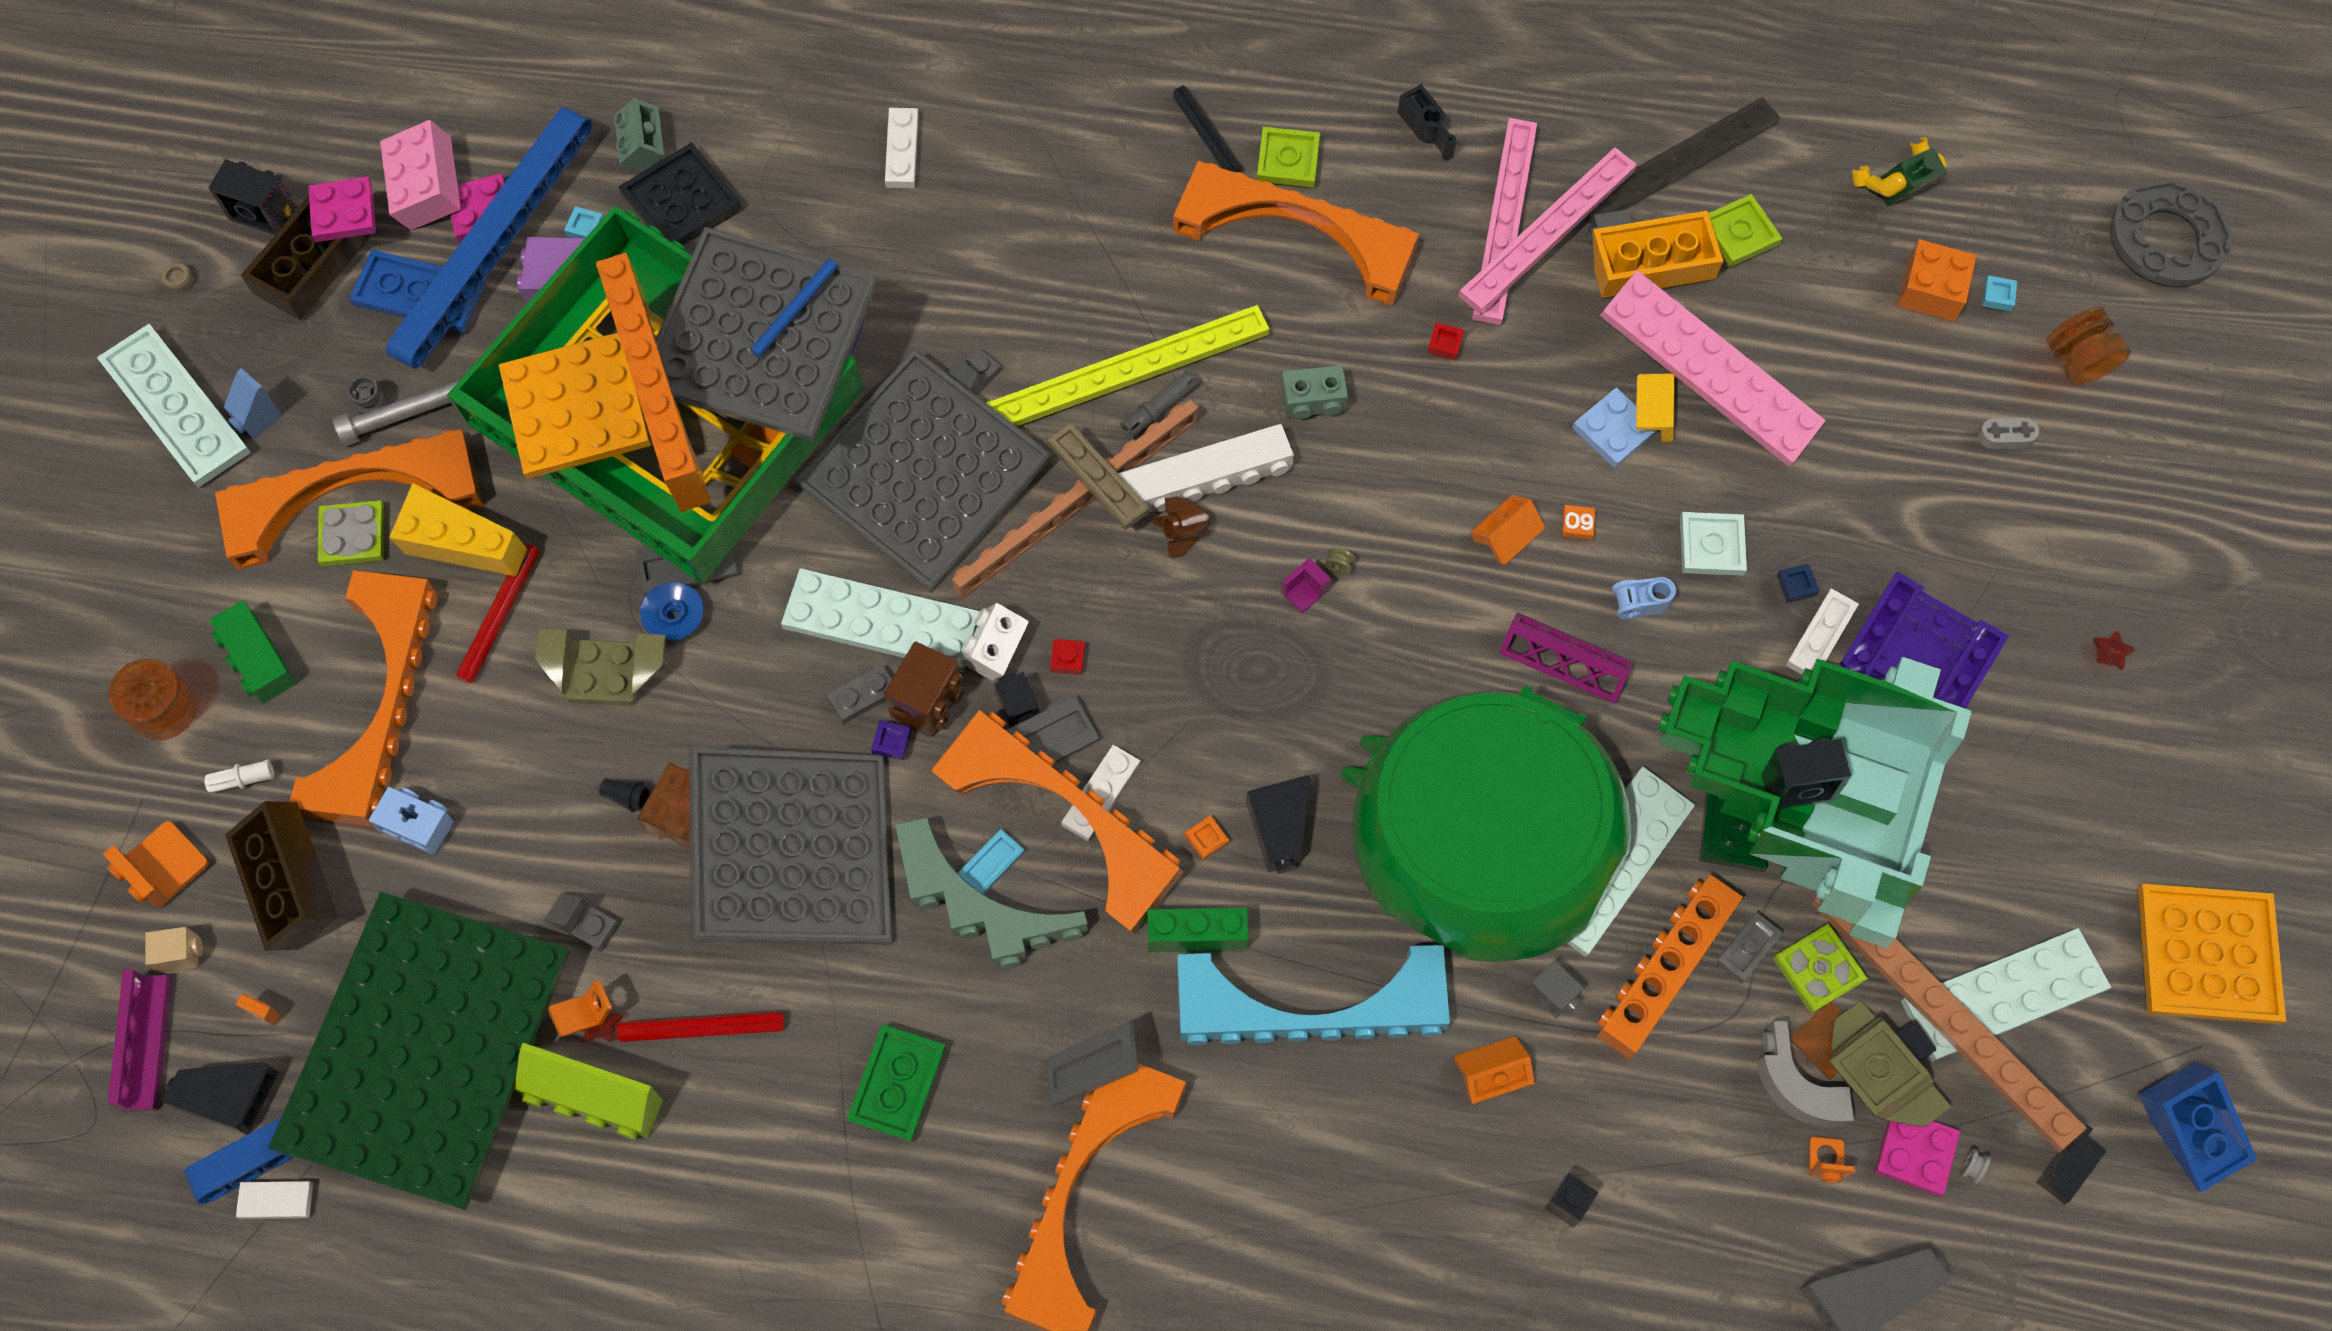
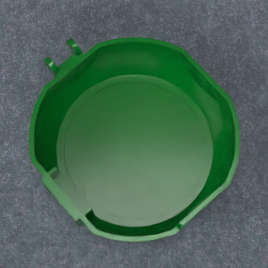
M1525 685L1519 694L1505 691H1476L1441 699L1408 717L1387 738L1364 735L1359 744L1365 751L1372 754V757L1364 769L1344 767L1340 776L1350 785L1359 788L1352 818L1353 848L1362 878L1380 908L1390 917L1467 959L1475 961L1504 962L1532 958L1557 949L1581 935L1591 925L1623 868L1631 845L1630 808L1623 782L1609 754L1585 728L1587 715L1583 713L1576 715L1533 693L1532 688Z

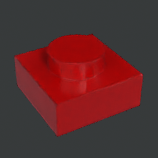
M1435 322L1427 353L1456 360L1464 329Z
M1053 639L1050 672L1082 675L1085 642Z

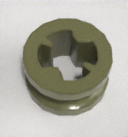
M1331 548L1328 553L1330 558L1326 559L1325 567L1333 573L1349 575L1352 570L1351 565L1354 564L1356 559L1355 556L1345 549Z

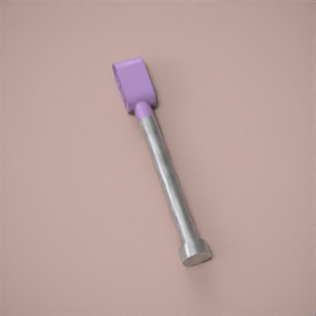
M459 380L353 418L348 413L332 418L341 443L346 447L360 442L358 435L450 403L451 401L447 394Z

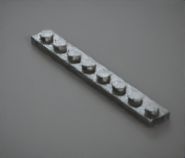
M1764 97L1755 100L1637 166L1635 172L1585 218L1591 224L1596 214L1627 209L1776 125L1780 116Z

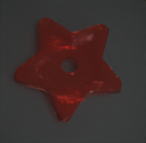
M2118 631L2113 632L2109 638L2096 637L2093 639V642L2098 647L2097 663H2104L2110 666L2115 665L2120 670H2123L2125 667V657L2132 654L2135 650L2134 647L2122 642ZM2111 648H2114L2116 652L2113 653L2111 651Z
M610 1012L602 1025L585 1030L584 1041L603 1038L608 1042H612L615 1025L623 1016L619 1013Z

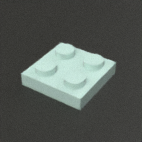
M1682 512L1680 516L1682 573L1744 576L1747 572L1744 515Z

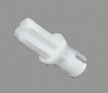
M269 759L245 766L235 764L232 769L207 774L204 783L209 793L235 787L245 789L248 784L274 779V769Z

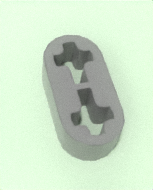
M1992 418L1984 422L1978 431L1977 438L1980 444L1988 449H2024L2031 446L2037 439L2039 428L2029 418ZM1991 429L1993 430L1994 434H1999V436L1997 438H1994V435L1992 433H1988V431ZM2022 429L2023 433L2029 435L2025 438L2023 433H2017L2018 430Z

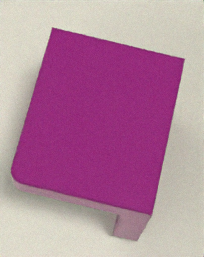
M1308 558L1282 581L1281 594L1300 613H1304L1329 591L1331 578Z

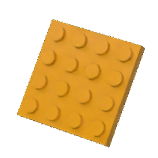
M618 333L499 364L521 466L526 479L651 446L643 411Z
M2143 883L2137 887L2147 1014L2277 1025L2286 1022L2273 893Z

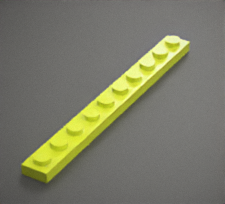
M1258 305L995 399L986 404L1017 427L1269 335V327Z

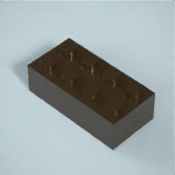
M308 196L241 276L254 295L301 320L372 234L315 242L312 237L310 201Z
M264 801L225 834L265 951L298 950L338 918L297 802Z

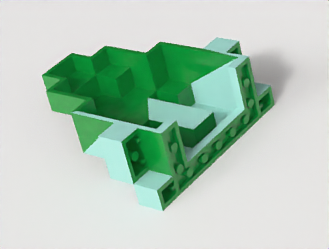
M1905 657L1900 659L1896 667H1889L1885 680H1879L1816 659L1811 669H1804L1800 682H1794L1731 660L1726 671L1720 669L1715 685L1686 675L1683 676L1679 686L1673 684L1667 699V703L1672 704L1670 713L1663 712L1657 731L1663 733L1660 745L1689 754V757H1691L1686 769V773L1691 774L1689 787L1718 796V799L1723 800L1720 812L1752 824L1747 837V841L1752 842L1749 854L1783 867L1780 879L1817 891L1816 898L1821 899L1817 911L1851 923L1849 936L1888 949L1896 939L1905 907L1923 887L1931 856L1920 853L1945 764L1964 740L1972 711L1933 698L1941 669ZM1819 738H1828L1829 741L1841 739L1851 778L1836 801L1777 809L1780 797L1766 792L1761 776L1774 750L1785 743L1804 745Z

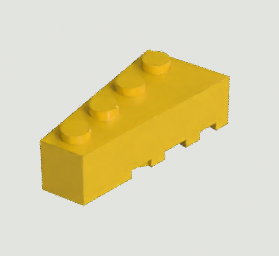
M414 483L411 485L389 537L406 555L511 576H517L527 548L514 532Z

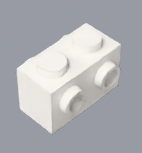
M998 603L987 609L983 608L975 620L974 624L977 625L974 635H970L963 644L961 651L964 652L960 663L991 681L1003 676L1029 621Z

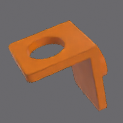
M596 980L592 983L586 995L551 1005L548 1011L559 1036L564 1037L602 1025L612 1007L600 980ZM596 995L600 998L601 1008L598 1005Z
M1811 1137L1809 1139V1176L1821 1177V1181L1827 1183H1841L1843 1179L1855 1173L1854 1166L1844 1165L1843 1140ZM1821 1146H1829L1834 1150L1836 1154L1834 1164L1821 1163L1819 1161L1817 1151Z

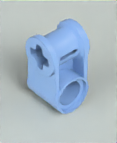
M1657 577L1643 580H1625L1614 584L1612 592L1617 596L1619 605L1617 611L1618 618L1628 620L1641 616L1660 615L1667 612L1676 594L1674 583L1668 578ZM1653 593H1662L1666 599H1658Z

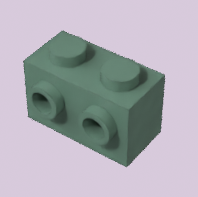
M633 98L614 115L617 150L620 165L643 172L664 156L659 108Z
M1342 365L1282 372L1280 387L1286 418L1305 419L1317 414L1331 416L1346 411L1348 394Z

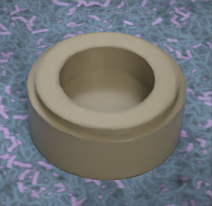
M172 263L166 266L160 275L164 287L174 294L188 291L194 283L193 273L183 263Z

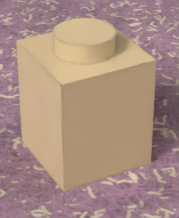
M188 927L145 932V965L157 973L199 967V956L203 953L202 940Z

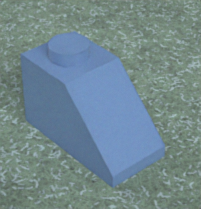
M242 368L236 372L224 408L231 416L228 420L230 425L240 434L246 431L255 439L281 417L282 414L264 388Z

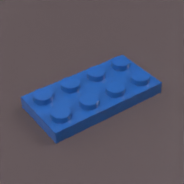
M371 250L349 300L352 305L405 318L442 267ZM485 280L450 326L449 330L465 333L486 285Z

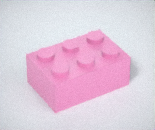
M428 120L380 141L389 215L408 229L413 230L461 210L451 136L434 122Z

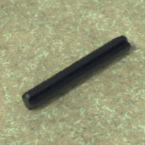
M1184 85L1176 88L1173 91V98L1221 168L1241 173L1240 163L1188 88Z

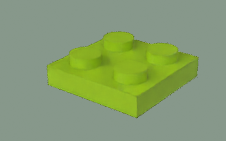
M1263 127L1257 180L1274 184L1314 188L1320 132Z
M1752 194L1708 213L1721 255L1730 267L1779 246L1783 239Z

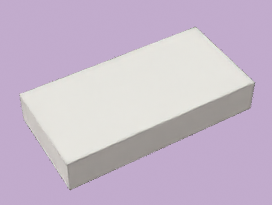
M310 1181L240 1182L236 1218H309L313 1183Z

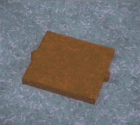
M1833 1002L1819 1010L1790 1038V1041L1807 1057L1806 1062H1812L1828 1080H1831L1837 1074V1071L1830 1064L1834 1021L1843 1014Z

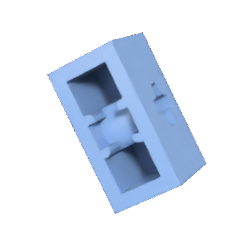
M388 786L368 821L378 831L435 856L454 823L446 813L448 809L434 800H430L428 804L418 800L419 795L409 789L402 787L398 791Z

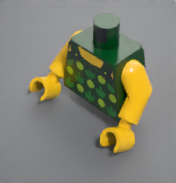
M1921 137V143H1910L1913 157L1897 164L1881 177L1870 176L1869 166H1860V170H1852L1853 184L1856 187L1866 186L1868 189L1881 194L1887 207L1933 186L1947 173V161L1943 155L1937 153L1934 148L1929 147L1926 137Z

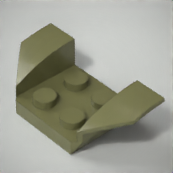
M538 628L535 660L560 689L569 703L633 706L638 691L663 666L666 635L637 633L636 643L574 640L567 630Z
M1861 1000L1835 1019L1830 1064L1875 1118L1926 1127L1952 1108L1933 1086L1934 1081L1929 1072L1888 1024L1880 1017L1876 1019Z

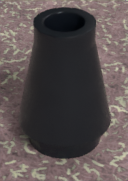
M605 778L600 785L599 794L601 797L607 798L631 812H636L637 810L643 811L648 806L651 798V789L643 781Z

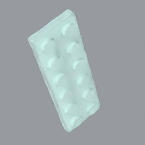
M150 324L97 357L198 488L251 453Z
M800 568L781 625L786 630L902 658L906 656L913 642L917 641L958 661L959 671L964 672L965 665L960 663L964 655L961 649L966 639L970 635H974L977 625L974 623L980 611Z
M1643 766L1625 789L1631 816L1630 852L1591 925L1581 935L1567 943L1585 957L1591 952L1695 806V804Z
M2079 928L1941 983L1994 1036L2003 1034L2112 988ZM1905 998L1901 1001L1912 1024L1917 1021L1937 1049L1929 1055L1932 1062L1958 1052Z

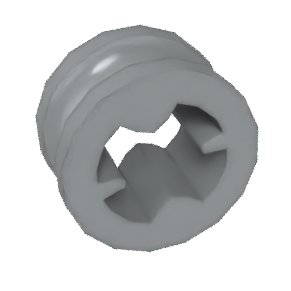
M1972 1149L1962 1164L1960 1176L1963 1178L1969 1176L1972 1178L1973 1183L1978 1184L1989 1167L1990 1157L1987 1155L1981 1157L1978 1155V1150Z

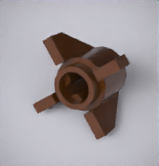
M1177 495L1164 497L1165 512L1168 515L1152 518L1154 525L1162 527L1167 539H1174L1168 542V553L1171 558L1182 556L1202 535L1207 533L1210 525L1207 511L1200 505Z

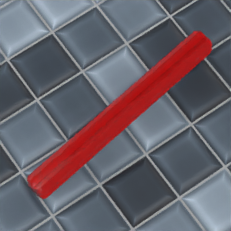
M525 543L524 546L527 548L517 576H506L456 673V676L461 681L466 683L474 682L540 554L536 546Z
M782 1012L620 1022L617 1024L616 1034L620 1042L778 1032L784 1030L785 1018Z

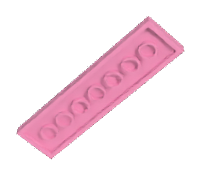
M1636 270L1600 314L1604 320L1674 374V376L1788 467L1794 463L1826 421L1638 270Z

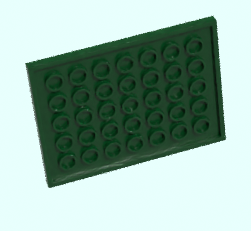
M380 892L268 1148L275 1152L466 1211L515 1090L520 1048L523 1043L533 1045L570 951L562 946Z

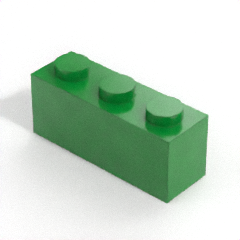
M244 600L209 619L215 629L210 633L220 649L224 647L227 649L229 655L225 659L235 673L240 671L244 679L239 681L249 697L255 695L264 704L297 684L257 616Z
M1247 908L1148 909V952L1246 951L1248 944Z

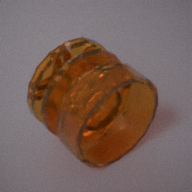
M2103 307L2091 308L2071 317L2060 324L2047 337L2046 343L2050 349L2055 350V357L2059 360H2065L2062 368L2075 386L2087 384L2107 375L2124 363L2131 354V349L2122 335L2112 333L2115 324L2112 320L2108 319L2109 315Z
M139 659L128 663L116 673L110 683L108 698L111 708L140 736L150 740L170 739L187 729L195 717L197 701L194 692L166 663L159 660Z

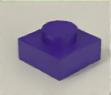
M879 720L871 748L872 754L904 760L911 735V727Z

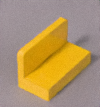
M1639 374L1637 376L1636 429L1639 431L1661 430V442L1674 441V374Z

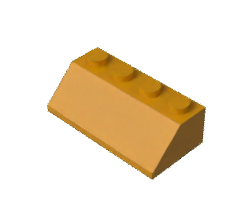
M1708 211L1593 229L1592 232L1594 273L1602 298L1616 296L1636 270L1659 288H1667L1714 280L1723 263Z

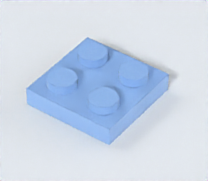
M1617 387L1575 421L1572 427L1614 468L1618 467L1658 432V430L1639 431L1636 429L1637 406Z

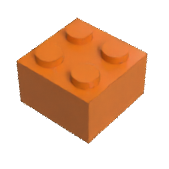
M1918 239L1907 260L1897 306L1955 322L1967 302L1977 255Z

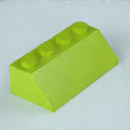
M523 1043L520 1048L514 1089L523 1096V1102L541 1108L543 1103L554 1106L553 1112L571 1119L574 1114L586 1117L585 1123L599 1129H604L605 1125L618 1128L616 1132L618 1135L631 1140H636L637 1135L648 1139L663 1099L650 1085Z

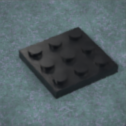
M692 142L618 186L622 196L647 227L650 225L656 227L665 239L670 242L675 240L681 245L702 233L704 227L710 228L742 208L738 198Z

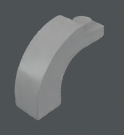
M1773 1022L1766 1029V1032L1763 1033L1762 1039L1764 1051L1769 1052V1055H1764L1756 1062L1762 1084L1772 1100L1788 1115L1812 1126L1845 1128L1852 1123L1854 1117L1850 1087H1821L1807 1081L1798 1072L1792 1060L1788 1022Z

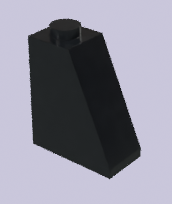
M1309 775L1247 791L1246 805L1268 873L1277 871L1278 874L1294 870L1296 868L1295 865L1300 863L1311 784Z
M263 1062L181 1069L177 1071L175 1077L168 1081L164 1090L165 1097L162 1102L176 1110L248 1135L279 1071Z

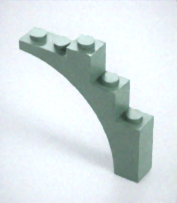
M928 818L895 825L913 908L920 906V909H930L938 906L939 902L945 901L953 937L960 936L961 939H969L978 936L980 931L986 930L994 967L1001 966L1002 969H1010L1021 964L1020 961L1026 960L1024 947L1030 946L1031 949H1040L1050 945V941L1062 938L1065 942L1080 939L1082 934L1088 933L1084 911L1053 915L1025 912L999 904L972 888L953 870L944 858L932 835Z

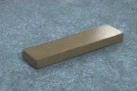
M1072 423L1047 439V445L1124 530H1127L1149 513V507Z

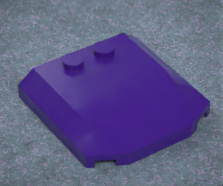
M1896 572L1841 660V667L1879 680H1885L1889 667H1896L1902 657L1941 669L1933 698L1966 709L2009 635L1983 620H1980L1978 623L1923 592L1925 587Z

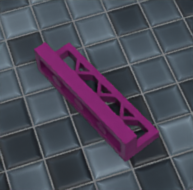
M1518 612L1499 651L1501 655L1615 704L1633 665V662ZM1516 634L1525 638L1530 650L1519 653L1508 648L1513 635ZM1534 643H1537L1541 646L1535 647ZM1551 649L1556 652L1560 662L1550 666L1544 664L1538 652ZM1563 655L1569 657V659L1565 660ZM1576 661L1585 664L1589 675L1580 678L1572 676L1567 665ZM1609 674L1618 678L1619 681L1614 692L1612 693L1600 688L1597 677ZM1592 680L1593 684L1588 683L1586 681Z
M134 969L123 970L107 1102L108 1105L122 1112L158 1111L172 978L168 975L143 976Z

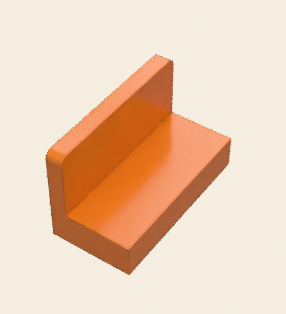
M1511 495L1478 524L1470 534L1475 542L1490 546L1498 563L1505 565L1545 529V525L1531 499Z
M1515 1036L1454 1056L1455 1064L1463 1074L1467 1097L1471 1104L1535 1084L1530 1055Z

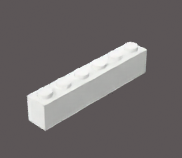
M1278 424L1118 474L1149 507V512L1156 510L1162 512L1165 511L1164 497L1177 495L1188 501L1195 502L1204 495L1214 492L1221 494L1230 490L1233 486L1240 484L1250 485L1257 482L1260 478L1269 475L1280 476L1289 469H1292L1294 454L1282 425Z

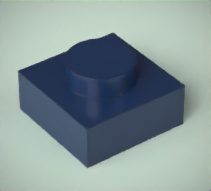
M1809 564L1780 570L1777 574L1787 603L1815 597L1819 593Z

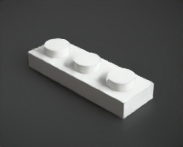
M889 108L885 170L886 188H915L918 108Z
M1830 589L1785 666L1802 675L1805 668H1812L1816 659L1826 661L1859 604Z
M1112 745L1082 791L1085 794L1090 789L1105 800L1102 807L1109 812L1139 767L1140 760ZM1072 805L1061 824L1066 829L1089 842L1095 831L1081 812Z

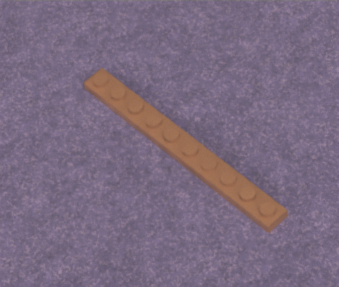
M1191 400L1184 405L1175 406L1169 412L1168 417L1160 423L1155 422L1151 424L1143 436L1136 441L1134 439L1124 445L1119 454L1113 458L1108 457L1105 460L1117 473L1138 468L1198 422V407ZM1078 480L1071 490L1067 493L1058 494L1052 500L1051 505L1042 512L1036 511L1028 518L1027 523L1018 530L1012 529L1004 536L1003 541L994 548L989 547L980 554L978 560L970 566L965 565L961 567L952 579L954 592L961 600L965 599L1096 498Z
M1819 898L1814 899L1812 903L1817 910L1821 900ZM1820 912L2059 1153L2087 1129L1897 939L1893 941L1888 949L1849 936L1851 923Z

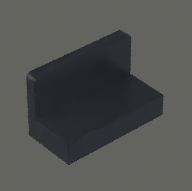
M2088 1124L2084 1125L2087 1129L2064 1150L2055 1155L2036 1181L2064 1205L2072 1200L2106 1153L2104 1148L2088 1137L2093 1130Z

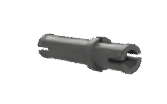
M1185 370L1182 375L1149 402L1141 403L1138 406V411L1120 423L1122 430L1128 429L1124 432L1125 435L1133 439L1146 426L1157 422L1163 412L1199 385L1197 378L1193 381L1191 380L1195 374L1190 370Z

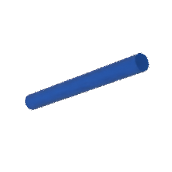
M828 258L750 348V351L756 357L760 358L837 269L838 265L834 260Z

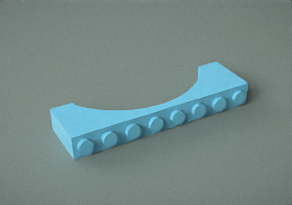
M1443 945L1410 946L1407 953V961L1401 970L1378 993L1351 1008L1321 1015H1298L1282 1012L1248 997L1220 973L1211 962V953L1177 954L1180 1041H1187L1188 1045L1207 1044V1040L1220 1039L1222 1044H1237L1241 1042V1039L1254 1038V1041L1257 1043H1269L1275 1041L1274 1038L1288 1037V1041L1291 1042L1306 1041L1308 1036H1321V1039L1326 1041L1339 1040L1342 1038L1341 1035H1355L1356 1039H1372L1375 1037V1034H1388L1389 1038H1404L1408 1036V1033L1421 1032L1423 1037H1436L1442 1035V1032H1445L1450 1025Z

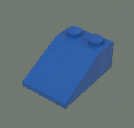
M2194 1062L2139 1094L2152 1125L2197 1191H2205L2257 1160L2219 1071Z

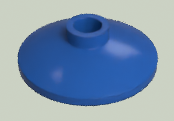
M668 582L653 588L645 596L640 608L641 622L649 634L666 635L665 641H677L688 637L699 627L704 615V606L699 594L689 585L680 582ZM674 612L679 613L677 618L669 619L670 614Z

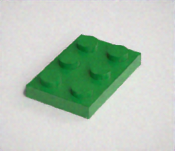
M882 1024L847 1116V1122L912 1143L946 1050V1045Z

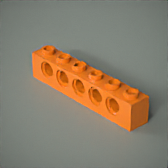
M1711 874L1704 883L1699 880L1696 881L1686 895L1692 899L1686 908L1680 905L1669 920L1674 926L1668 934L1662 930L1652 944L1656 951L1651 959L1644 956L1633 971L1638 975L1632 985L1628 982L1624 984L1615 997L1621 1002L1614 1011L1608 1007L1597 1023L1602 1029L1596 1037L1629 1060L1637 1053L1743 899V896ZM1696 908L1705 909L1709 913L1710 919L1700 918L1696 913ZM1678 933H1685L1690 936L1692 945L1683 944L1679 940ZM1660 959H1669L1674 964L1675 970L1668 971L1664 969ZM1642 985H1652L1657 992V996L1650 997L1646 995ZM1624 1010L1634 1011L1638 1015L1639 1022H1629L1624 1016Z

